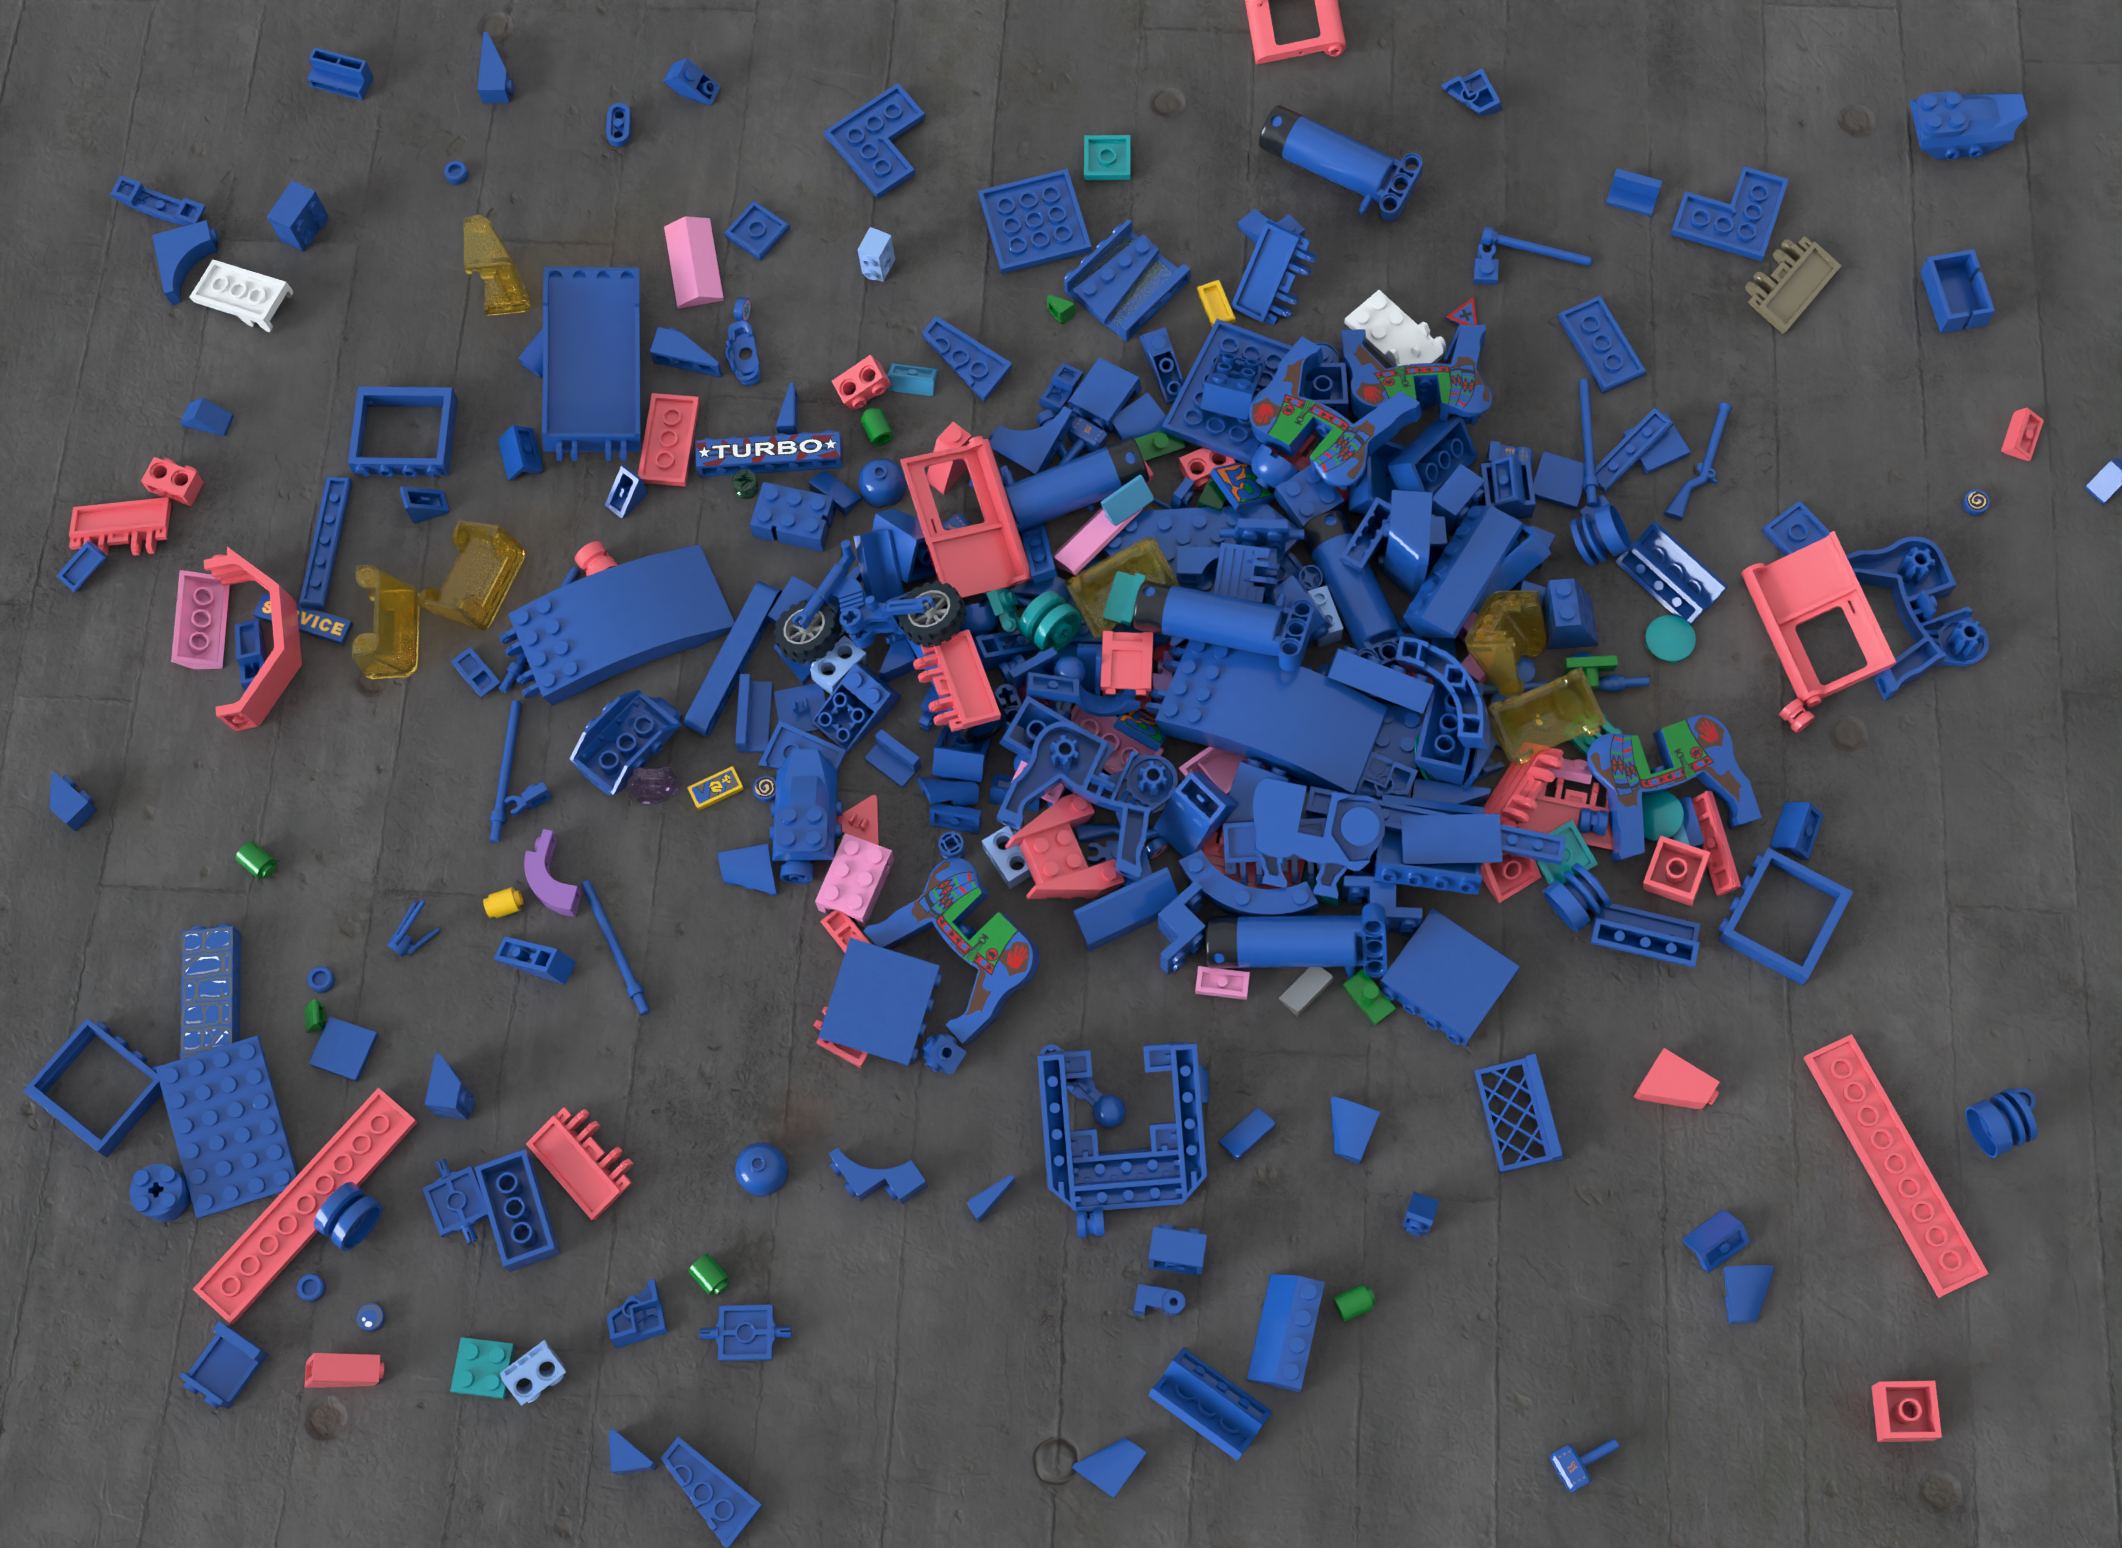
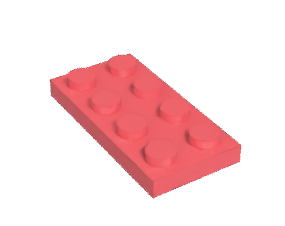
M652 393L638 476L642 478L644 484L686 487L700 406L699 397Z

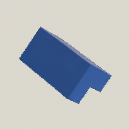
M315 47L309 57L312 69L307 80L311 87L359 100L364 99L374 78L366 61Z

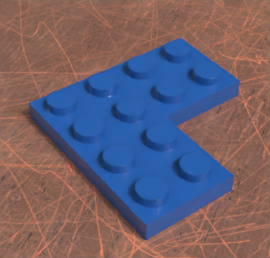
M897 83L826 129L824 136L876 198L879 199L915 175V169L891 141L925 120V113L901 85Z
M1743 166L1731 204L1685 191L1670 235L1762 262L1789 179Z

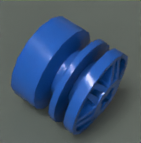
M1612 503L1594 510L1595 522L1588 514L1583 515L1582 520L1576 518L1570 521L1575 545L1590 567L1598 565L1599 560L1601 562L1608 560L1607 549L1614 557L1632 550L1630 536L1625 523Z
M1575 863L1571 867L1573 874L1569 871L1563 873L1564 879L1568 884L1567 886L1558 880H1554L1542 890V893L1557 915L1573 931L1579 932L1590 923L1589 915L1586 912L1587 909L1595 915H1600L1602 912L1599 905L1607 909L1612 904L1599 880L1582 865Z
M2007 1088L1999 1094L1991 1096L1990 1101L1981 1100L1965 1109L1966 1123L1972 1137L1980 1149L1991 1158H1996L2009 1152L2013 1145L2019 1147L2025 1142H2030L2037 1138L2038 1130L2034 1116L2025 1100L2014 1089Z

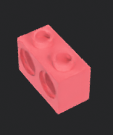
M869 355L832 380L843 403L853 411L866 405L867 401L883 394L886 388L892 385L882 365L872 355ZM875 375V378L870 382L871 377ZM856 388L855 392L850 395L851 391Z
M1201 448L1180 457L1179 469L1184 479L1187 477L1194 481L1192 491L1197 489L1204 490L1208 479H1213L1210 475L1213 468L1236 462L1233 458ZM1222 461L1224 462V464L1216 465L1214 464V462ZM1195 470H1199L1203 473L1196 475L1192 472Z
M156 457L153 458L141 480L149 492L162 497H169L171 500L190 507L204 484V481L198 475L199 472L193 467H181L168 458L161 460Z

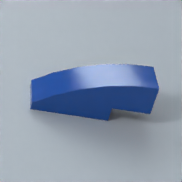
M259 618L235 624L236 660L240 666V681L244 691L247 690L268 658Z

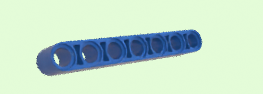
M760 581L755 584L686 714L684 727L705 736L711 734L740 679V674H743L770 622L768 614L781 595L782 590Z

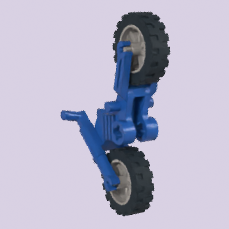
M844 540L841 542L843 556L838 564L833 566L817 591L812 594L810 601L801 600L799 604L791 605L787 612L784 611L780 615V620H777L775 623L776 629L773 631V635L776 638L774 640L786 658L788 657L792 662L798 661L799 664H805V661L812 663L819 657L821 659L824 658L828 651H832L835 648L834 644L840 640L839 633H842L841 625L849 633L850 639L857 648L870 646L874 642L875 634L891 632L899 635L905 634L910 641L912 640L918 646L920 644L923 647H930L933 644L934 646H939L941 642H948L952 639L951 636L957 635L960 632V626L964 625L966 621L964 616H967V610L956 588H952L948 583L942 584L940 581H934V584H930V582L924 583L922 587L914 588L913 592L907 594L903 600L878 603L874 596H867L860 585V582L863 583L860 566L854 567L847 578H844L856 560V555L852 551L850 541ZM946 604L948 605L947 609H942Z

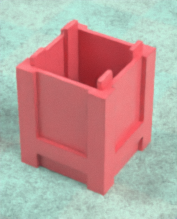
M1103 631L1100 685L1102 696L1115 695L1123 689L1136 690V695L1138 696H1135V701H1140L1139 709H1145L1146 703L1151 702L1153 633Z

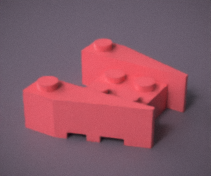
M1074 793L1064 796L1014 834L1005 845L1006 849L1019 845L1036 884L1026 895L1027 899H1072L1073 897L1095 899L1117 891L1125 882L1122 875L1115 872V859L1088 868L1072 827L1086 823L1095 812L1090 802Z

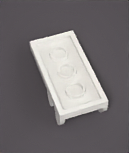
M212 260L190 295V298L195 303L236 315L251 327L256 322L265 331L270 332L273 328L270 322L271 318L284 297L291 298L294 292L285 281Z
M1380 290L1375 292L1345 318L1344 323L1350 329H1365V342L1392 367L1419 363H1437L1446 355V343L1441 336L1433 339L1427 323L1421 322L1419 325L1416 324Z

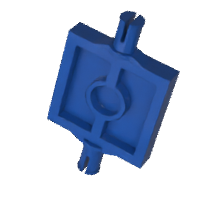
M1238 518V523L1234 528H1219V538H1234L1238 545L1277 548V552L1285 551L1286 542L1289 539L1304 540V529H1289L1288 519Z
M442 1159L441 1162L437 1161L435 1163L441 1177L434 1183L422 1188L440 1236L444 1238L454 1232L463 1231L467 1244H473V1242L478 1241V1238L472 1226L478 1221L489 1217L477 1176L472 1166L458 1172H451L447 1160Z
M773 1305L719 1306V1320L716 1328H700L699 1330L701 1333L699 1334L700 1340L716 1339L719 1362L773 1360V1345L776 1338H792V1326L776 1327Z

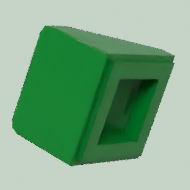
M1053 295L1047 296V309L1060 324H1064L1075 316L1076 311L1073 302Z
M312 999L304 1010L306 1032L308 1033L322 1031L325 1028L324 1006L317 999Z

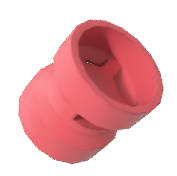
M1798 698L1789 703L1779 713L1784 721H1788L1791 724V729L1796 734L1815 719V716L1810 711H1806L1803 708V703Z

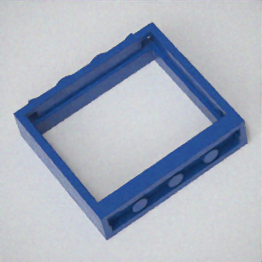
M358 387L348 465L353 473L364 475V477L369 475H381L384 477H392L393 475H404L406 477L428 475L434 478L436 475L449 476L458 401L453 388ZM368 406L443 407L437 458L361 457Z
M1768 848L1764 855L1758 854L1752 865L1756 869L1752 876L1747 874L1740 888L1744 889L1741 898L1736 896L1729 908L1733 913L1730 919L1726 917L1723 919L1718 931L1722 932L1718 941L1804 985L1809 979L1853 891ZM1768 864L1835 898L1801 966L1733 931Z
M87 1018L23 1092L93 1149L108 1157L161 1096L162 1089L155 1064L150 1068L145 1064L148 1058L137 1050L133 1053L127 1049L129 1043L119 1035H116L114 1038L110 1036L108 1032L111 1029L99 1020L95 1024ZM96 1035L153 1080L103 1139L45 1094Z

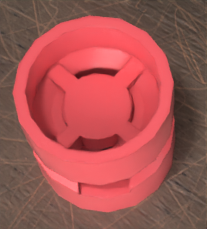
M599 541L588 543L575 556L576 563L586 572L587 576L618 565Z

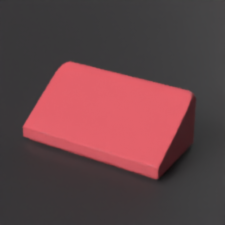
M2028 407L2015 411L2001 451L2007 455L2031 461L2044 420Z

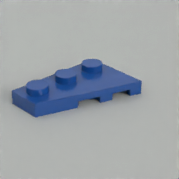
M779 720L758 766L779 769L785 763L792 749H819L825 760L837 769L838 774L848 751Z

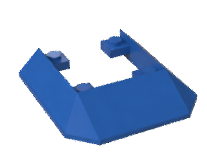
M1169 1041V1043L1143 1045L1145 1073L1171 1071L1175 1122L1149 1124L1151 1148L1098 1152L1097 1128L1070 1130L1066 1079L1092 1077L1090 1049L1061 1050L1037 1055L1048 1189L1075 1212L1183 1204L1207 1176L1197 1043Z

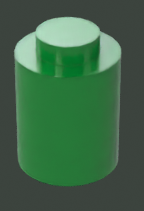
M870 408L863 413L861 423L873 446L885 445L893 439L894 433L881 409Z
M253 841L244 844L236 854V861L258 879L269 878L276 870V860Z
M709 1254L700 1257L688 1270L709 1296L713 1294L718 1296L729 1286L727 1282L730 1277Z
M1361 1284L1333 1297V1302L1338 1314L1345 1323L1374 1309L1373 1303L1376 1302V1298L1370 1287L1365 1288Z

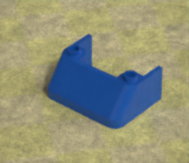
M1392 490L1389 522H1384L1383 537H1388V540L1384 545L1383 553H1379L1378 568H1382V573L1409 597L1415 598L1425 581L1429 562L1432 492Z

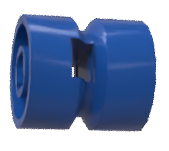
M814 860L785 861V863L781 864L780 879L794 884L812 882L814 866L811 862Z

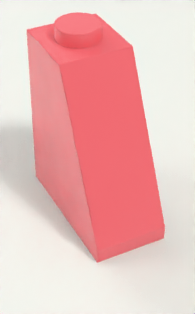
M952 422L937 438L933 452L966 446L969 444V440L972 439V435ZM962 459L929 466L926 477L932 487L945 495L968 470V467Z
M1664 1048L1638 1088L1634 1098L1642 1101L1702 1110L1707 1103L1712 1105L1720 1092L1716 1088L1720 1082Z
M314 1353L306 1360L304 1388L375 1386L379 1383V1379H383L384 1362H380V1355Z

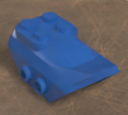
M1955 91L1922 94L1918 99L1909 101L1920 149L1937 160H1954L1961 157L1976 158L2013 141L2016 129L2028 115L2023 94L1997 92L1961 95Z
M640 690L618 696L614 701L606 704L602 713L596 719L589 721L570 760L583 776L602 792L610 796L618 794L644 769L647 760L653 754L657 755L663 749L664 743L682 726L679 722L682 714L661 697H648Z
M792 749L785 763L777 770L775 802H771V817H774V825H770V840H773L772 861L834 860L837 850V839L842 838V824L838 823V816L843 815V802L839 801L837 769L825 760L819 749Z

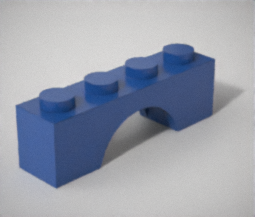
M1192 544L1177 546L1176 584H1201L1208 573L1217 569L1220 546L1197 547ZM1270 548L1269 560L1259 558V561L1277 563V548ZM1257 568L1256 576L1274 577L1276 579L1277 570ZM1255 583V586H1275Z

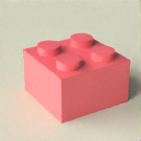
M1660 836L1643 882V890L1693 907L1710 860L1711 852Z
M1935 1381L1878 1382L1871 1386L1878 1442L1935 1441L1942 1438Z

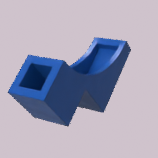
M839 1148L829 1153L833 1160L829 1165L837 1176L841 1174L847 1181L844 1187L853 1198L857 1195L860 1201L885 1184H888L885 1190L894 1201L898 1198L901 1204L928 1187L912 1160L894 1168L871 1169L852 1162Z

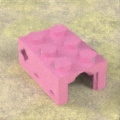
M1209 746L1178 768V779L1182 782L1190 771H1202L1228 796L1240 761H1247L1248 758ZM1262 764V767L1270 769L1269 766Z
M845 833L815 900L818 910L824 913L830 912L831 909L838 910L855 918L857 925L865 928L895 860L892 850Z

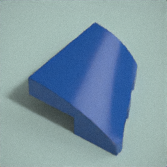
M1332 1096L1330 1106L1334 1133V1153L1344 1159L1360 1164L1380 1112L1355 1102Z

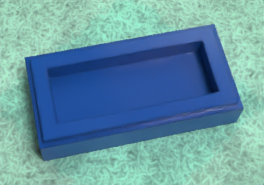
M89 540L62 568L56 577L74 593L78 592L108 556Z

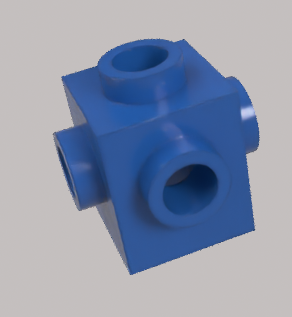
M944 1033V1035L930 1036L923 1044L922 1049L924 1051L920 1057L927 1061L925 1065L935 1072L940 1070L944 1074H953L967 1052L956 1045L958 1041L954 1037Z

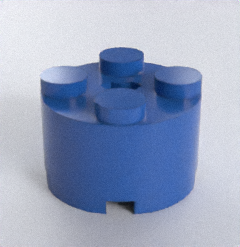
M149 1165L142 1170H138L133 1176L130 1186V1200L137 1211L155 1221L169 1222L177 1219L185 1208L189 1207L192 1201L185 1176L168 1165Z

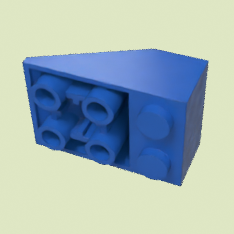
M1219 352L1205 382L1200 409L1247 420L1249 417V407L1256 396L1265 364L1253 358L1244 359L1236 357L1233 353Z
M854 663L811 722L840 748L849 752L890 712L901 695L868 666Z
M1190 771L1173 792L1154 829L1185 858L1201 850L1238 805L1202 771Z

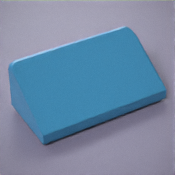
M892 363L887 374L892 385L887 390L933 396L938 369Z
M1138 475L1102 500L1101 505L1108 520L1114 526H1118L1151 503L1154 498L1143 477Z

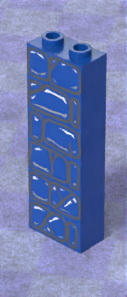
M218 924L216 928L195 926L191 930L182 931L180 1059L240 1041L241 933L231 924Z

